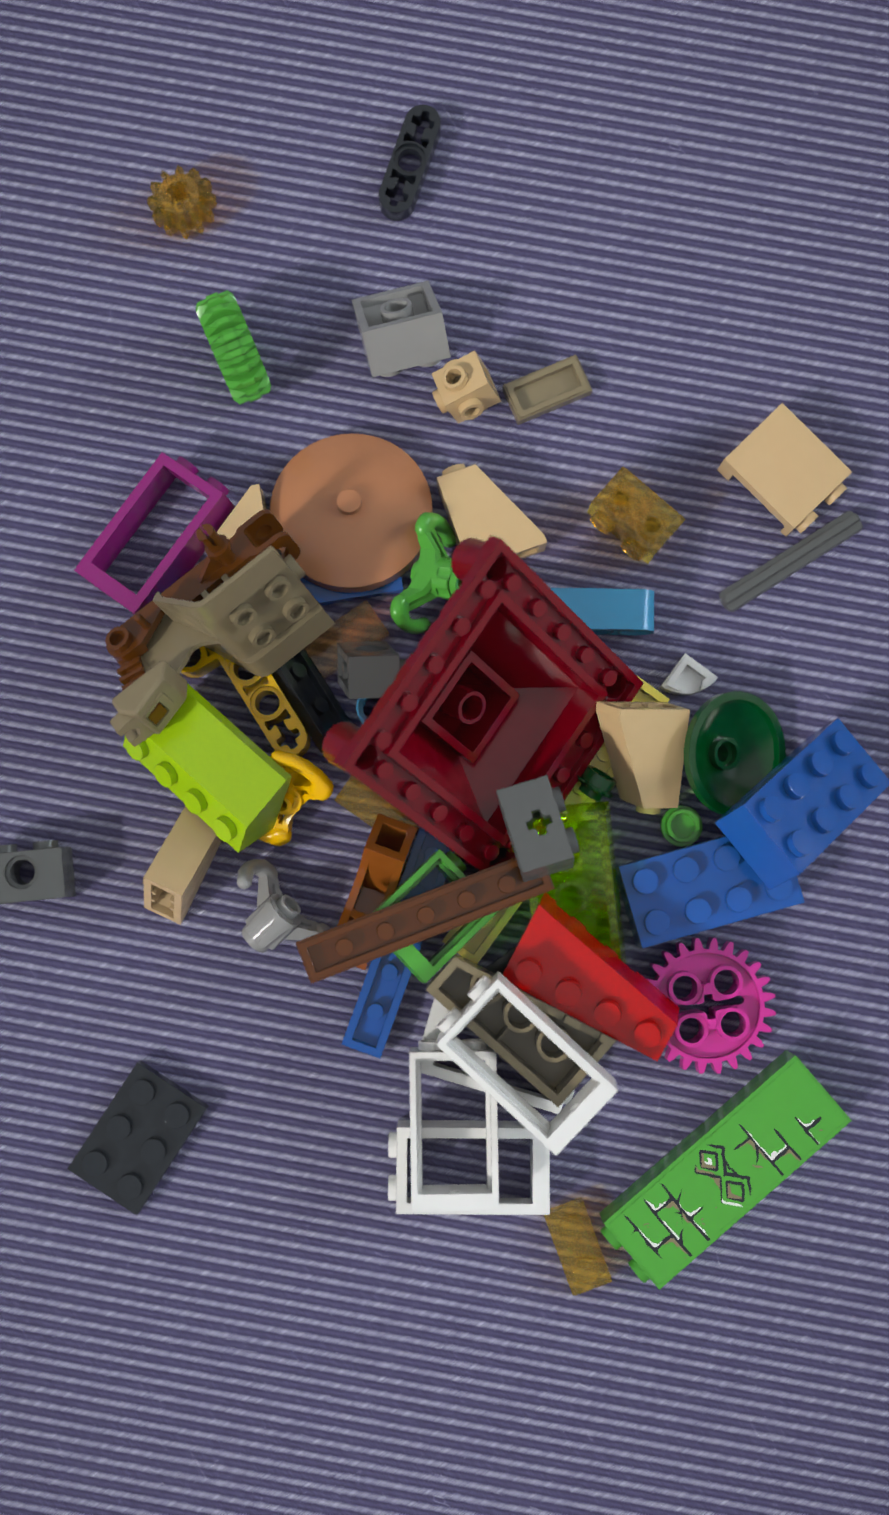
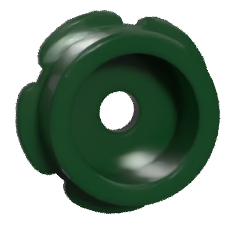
M588 765L582 776L577 775V779L582 783L579 790L591 799L600 802L603 796L606 798L614 796L611 791L617 782L602 770Z

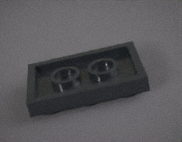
M140 1060L67 1169L137 1216L209 1105Z

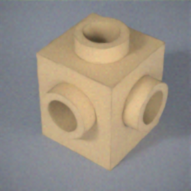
M475 350L459 359L447 362L443 368L432 373L437 389L432 392L436 404L443 414L449 411L458 424L465 420L477 418L484 410L501 402L489 370Z

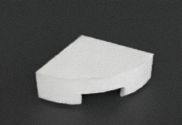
M685 653L659 688L676 695H691L703 691L713 684L718 677Z

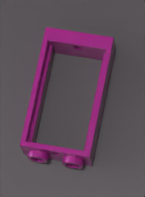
M161 452L74 571L127 610L136 614L153 600L158 591L162 593L194 567L205 552V545L197 539L196 531L200 528L206 536H209L201 526L203 524H210L216 532L219 530L235 508L233 503L227 498L230 491L211 476L207 481L197 476L199 470L185 458L179 456L175 461ZM175 478H178L205 496L207 500L136 595L105 572Z

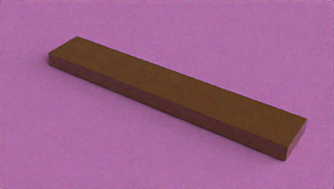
M516 857L295 943L309 981L313 984L551 891L555 887L550 875L523 882Z

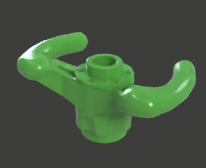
M424 512L416 521L415 532L420 545V556L412 566L409 587L395 596L391 602L390 615L395 624L405 633L420 634L426 632L431 626L430 621L426 617L411 618L409 611L437 597L449 600L462 583L453 573L451 566L452 558L447 555L444 547L452 548L456 544L453 529L444 517L434 512Z

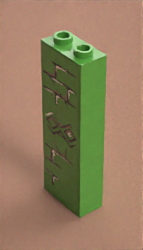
M785 1050L599 1213L605 1225L600 1231L615 1250L623 1246L630 1254L632 1259L628 1264L644 1284L651 1279L660 1290L852 1120L798 1057Z

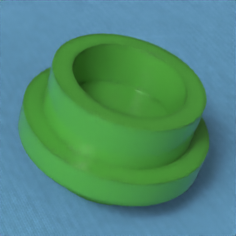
M680 805L678 808H670L661 819V833L665 840L674 846H689L700 837L702 820L699 814L688 806Z

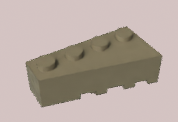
M455 954L428 983L426 991L449 1011L455 1007L460 1012L471 1000L467 994L476 982L484 975L491 979L495 973ZM520 990L596 1062H599L616 1042L612 1037ZM499 992L467 1025L473 1033L558 1108L587 1075L581 1067Z

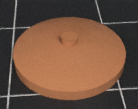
M353 433L330 436L302 449L287 463L280 473L270 500V511L283 526V531L290 535L301 550L296 562L306 573L303 578L319 587L347 593L364 592L383 587L407 572L420 556V545L415 532L416 521L422 513L433 512L432 498L427 480L419 466L406 452L384 439ZM285 547L279 548L281 554L285 551Z

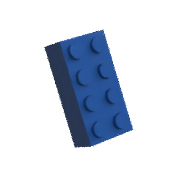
M837 718L802 742L723 814L715 824L768 889L771 890L801 874L889 786V779L840 719Z
M725 835L613 867L636 946L640 948H646L805 903L797 876L769 890Z

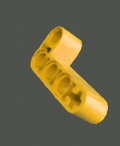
M204 646L199 648L201 652L199 662L195 666L182 669L181 673L190 678H199L222 665L274 750L290 752L300 757L308 752L311 737L272 674L264 677L255 675L252 679L242 680L238 676L240 666ZM269 694L278 696L279 707L277 711L270 715L261 714L259 710L261 699ZM283 721L286 727L294 734L300 732V735L296 738L298 746L294 749L288 745L282 746L281 743L286 738L281 729L275 724Z

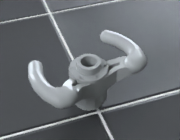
M252 859L245 862L238 870L237 885L241 889H248L252 885L254 875L259 877L257 909L245 920L246 925L242 928V935L245 941L254 950L264 953L268 949L274 950L284 939L302 940L330 929L324 923L307 920L300 914L301 909L298 903L289 895L282 894L279 888L278 871L269 861L265 859Z

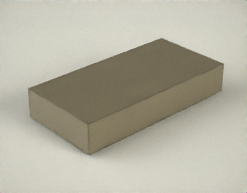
M577 354L502 386L503 393L518 425L587 397L592 393V388Z

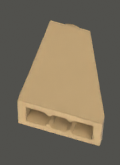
M463 463L456 464L444 469L442 476L437 477V490L448 521L453 529L457 545L467 538L487 541L491 535L502 539L521 559L545 551L547 545L545 535L476 464L465 467Z
M597 701L596 713L614 779L617 782L616 786L620 799L635 805L636 811L644 814L656 815L660 814L661 808H678L684 764V742L688 730L690 709L667 702Z
M186 806L143 877L144 908L180 925L222 842L216 836L214 830L198 815L191 813Z

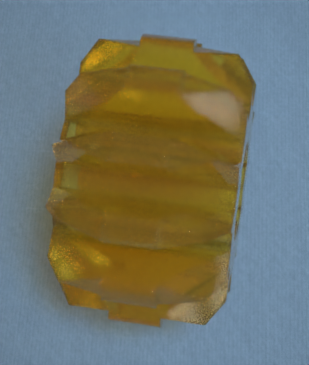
M177 164L175 174L171 176L166 171L161 170L160 175L163 182H151L150 189L153 195L147 197V204L149 209L153 211L152 218L155 224L159 227L164 226L166 234L171 237L180 230L182 237L188 240L190 230L194 228L203 235L204 228L202 222L214 223L215 217L212 209L217 207L216 196L211 193L213 189L211 182L207 178H201L199 171L194 167L185 174L183 168Z

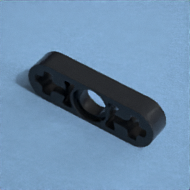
M417 105L411 108L405 117L379 189L381 212L390 220L401 221L408 218L414 211L441 134L440 116L431 106ZM423 121H428L429 128H425L423 131L421 144L415 142L417 138L416 126H420ZM405 155L417 156L421 160L420 167L412 172L404 171L398 163ZM400 181L404 184V201H399L397 206H392L390 197L394 198L396 196Z

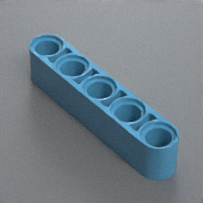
M550 588L596 635L634 636L654 633V591Z

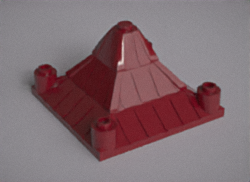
M491 535L487 541L467 538L456 546L452 554L451 566L455 576L462 581L460 587L452 594L441 610L438 619L427 630L418 643L415 652L409 656L396 675L394 682L384 692L373 708L372 714L366 718L362 726L358 727L350 722H340L332 726L326 733L322 746L324 757L330 763L352 775L459 855L464 863L477 871L515 857L498 803L497 790L547 775L551 788L559 786L565 801L578 782L577 775L582 776L604 743L596 713V702H631L644 684L502 539ZM540 820L533 822V829L538 831L539 836L542 835L546 827L541 824Z

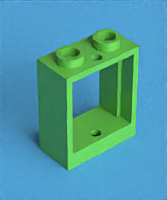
M439 849L425 860L374 911L400 902L435 867L449 882L465 877L463 872L467 867L452 851L449 850L445 854ZM499 911L464 924L429 960L413 944L393 953L420 982L426 983Z

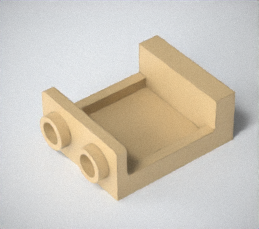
M783 403L723 460L717 469L727 481L735 476L784 525L780 532L785 537L794 528L802 533L818 517L813 510L823 500L830 506L847 489L842 482L852 473Z

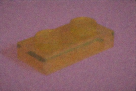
M582 1197L551 1208L550 1215H544L572 1295L576 1296L613 1282Z

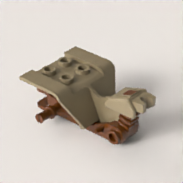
M264 509L257 512L237 528L235 535L230 539L222 534H218L210 524L201 525L209 536H206L198 528L196 537L205 545V552L208 556L162 593L158 591L151 602L122 625L114 627L108 632L105 640L108 653L121 666L116 671L121 676L119 681L123 684L121 686L123 691L112 699V704L118 713L109 722L116 733L121 737L125 735L129 743L134 747L145 741L152 734H160L186 700L188 683L180 675V672L189 661L190 656L198 648L204 646L254 675L264 677L274 673L335 624L300 579L306 575L296 562L301 550L290 535L283 531V526L271 511ZM285 547V551L280 555L277 550Z

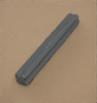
M852 511L845 512L719 593L721 604L729 612L738 610L859 533L863 528L859 516Z

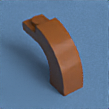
M378 813L365 844L352 889L337 926L372 913L398 887L414 842L417 827ZM366 962L356 967L366 970L369 962Z

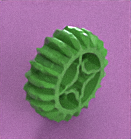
M228 290L221 293L215 292L206 296V299L197 302L196 313L233 400L238 404H243L261 399V396L270 392L271 383L234 294Z

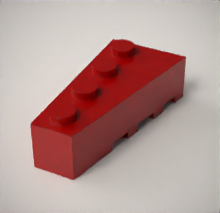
M544 893L503 976L516 988L658 1061L678 1025L679 1007L638 971L634 972L618 958L619 955L608 945L604 946L586 930V926L574 916L570 917L556 904L557 901L547 893Z

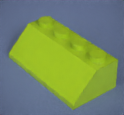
M187 684L186 700L160 734H152L135 747L129 743L126 736L123 742V747L134 760L144 765L162 786L170 789L184 802L186 808L191 813L198 815L214 830L220 840L227 842L238 853L274 828L292 776L189 684Z

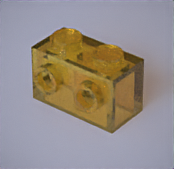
M624 466L593 499L587 511L592 516L590 518L591 523L599 531L606 535L611 532L622 542L621 548L628 556L636 561L642 559L647 564L650 563L685 521L682 515Z

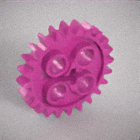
M692 937L690 950L682 942L678 941L676 942L677 955L673 956L663 950L661 954L666 963L663 966L652 962L650 964V967L657 975L655 979H646L676 1005L701 1004L704 1002V995L714 1001L731 999L736 996L743 998L740 1004L710 1006L708 1009L709 1014L707 1015L697 1008L679 1012L678 1025L666 1045L668 1048L664 1058L671 1062L680 1055L679 1067L683 1070H686L692 1061H695V1068L699 1074L704 1073L707 1063H710L714 1072L721 1074L722 1061H726L733 1069H737V1055L740 1054L748 1060L753 1059L748 1049L750 1044L763 1048V1042L757 1037L759 1031L772 1032V1028L763 1023L764 1017L776 1015L775 1011L765 1007V1002L775 998V994L763 991L761 988L770 981V977L755 975L762 965L759 961L745 963L749 951L741 949L735 955H732L734 949L733 942L726 941L721 949L718 950L717 938L709 937L706 948H703L700 939ZM722 970H729L733 977V983L727 991L718 992L714 985L716 974ZM688 976L692 982V990L688 996L677 998L673 993V984L677 978ZM729 1012H736L739 1016L738 1028L734 1032L724 1033L721 1027L723 1016ZM695 1018L699 1024L697 1034L691 1039H682L679 1033L681 1023L685 1019Z

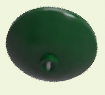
M742 691L723 692L707 700L692 718L684 742V766L693 792L707 808L721 815L725 814L786 758L785 739L775 713L762 699Z

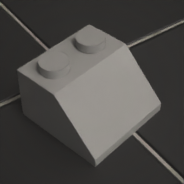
M429 281L351 300L372 377H392L404 369L416 366L431 367L443 359L451 358L443 314Z

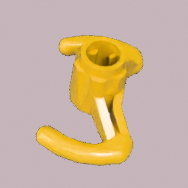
M275 750L270 757L288 772L292 779L274 828L259 838V840L280 847L291 841L293 816L300 810L301 806L309 799L320 801L329 799L333 793L334 785L330 778L309 760L290 752Z

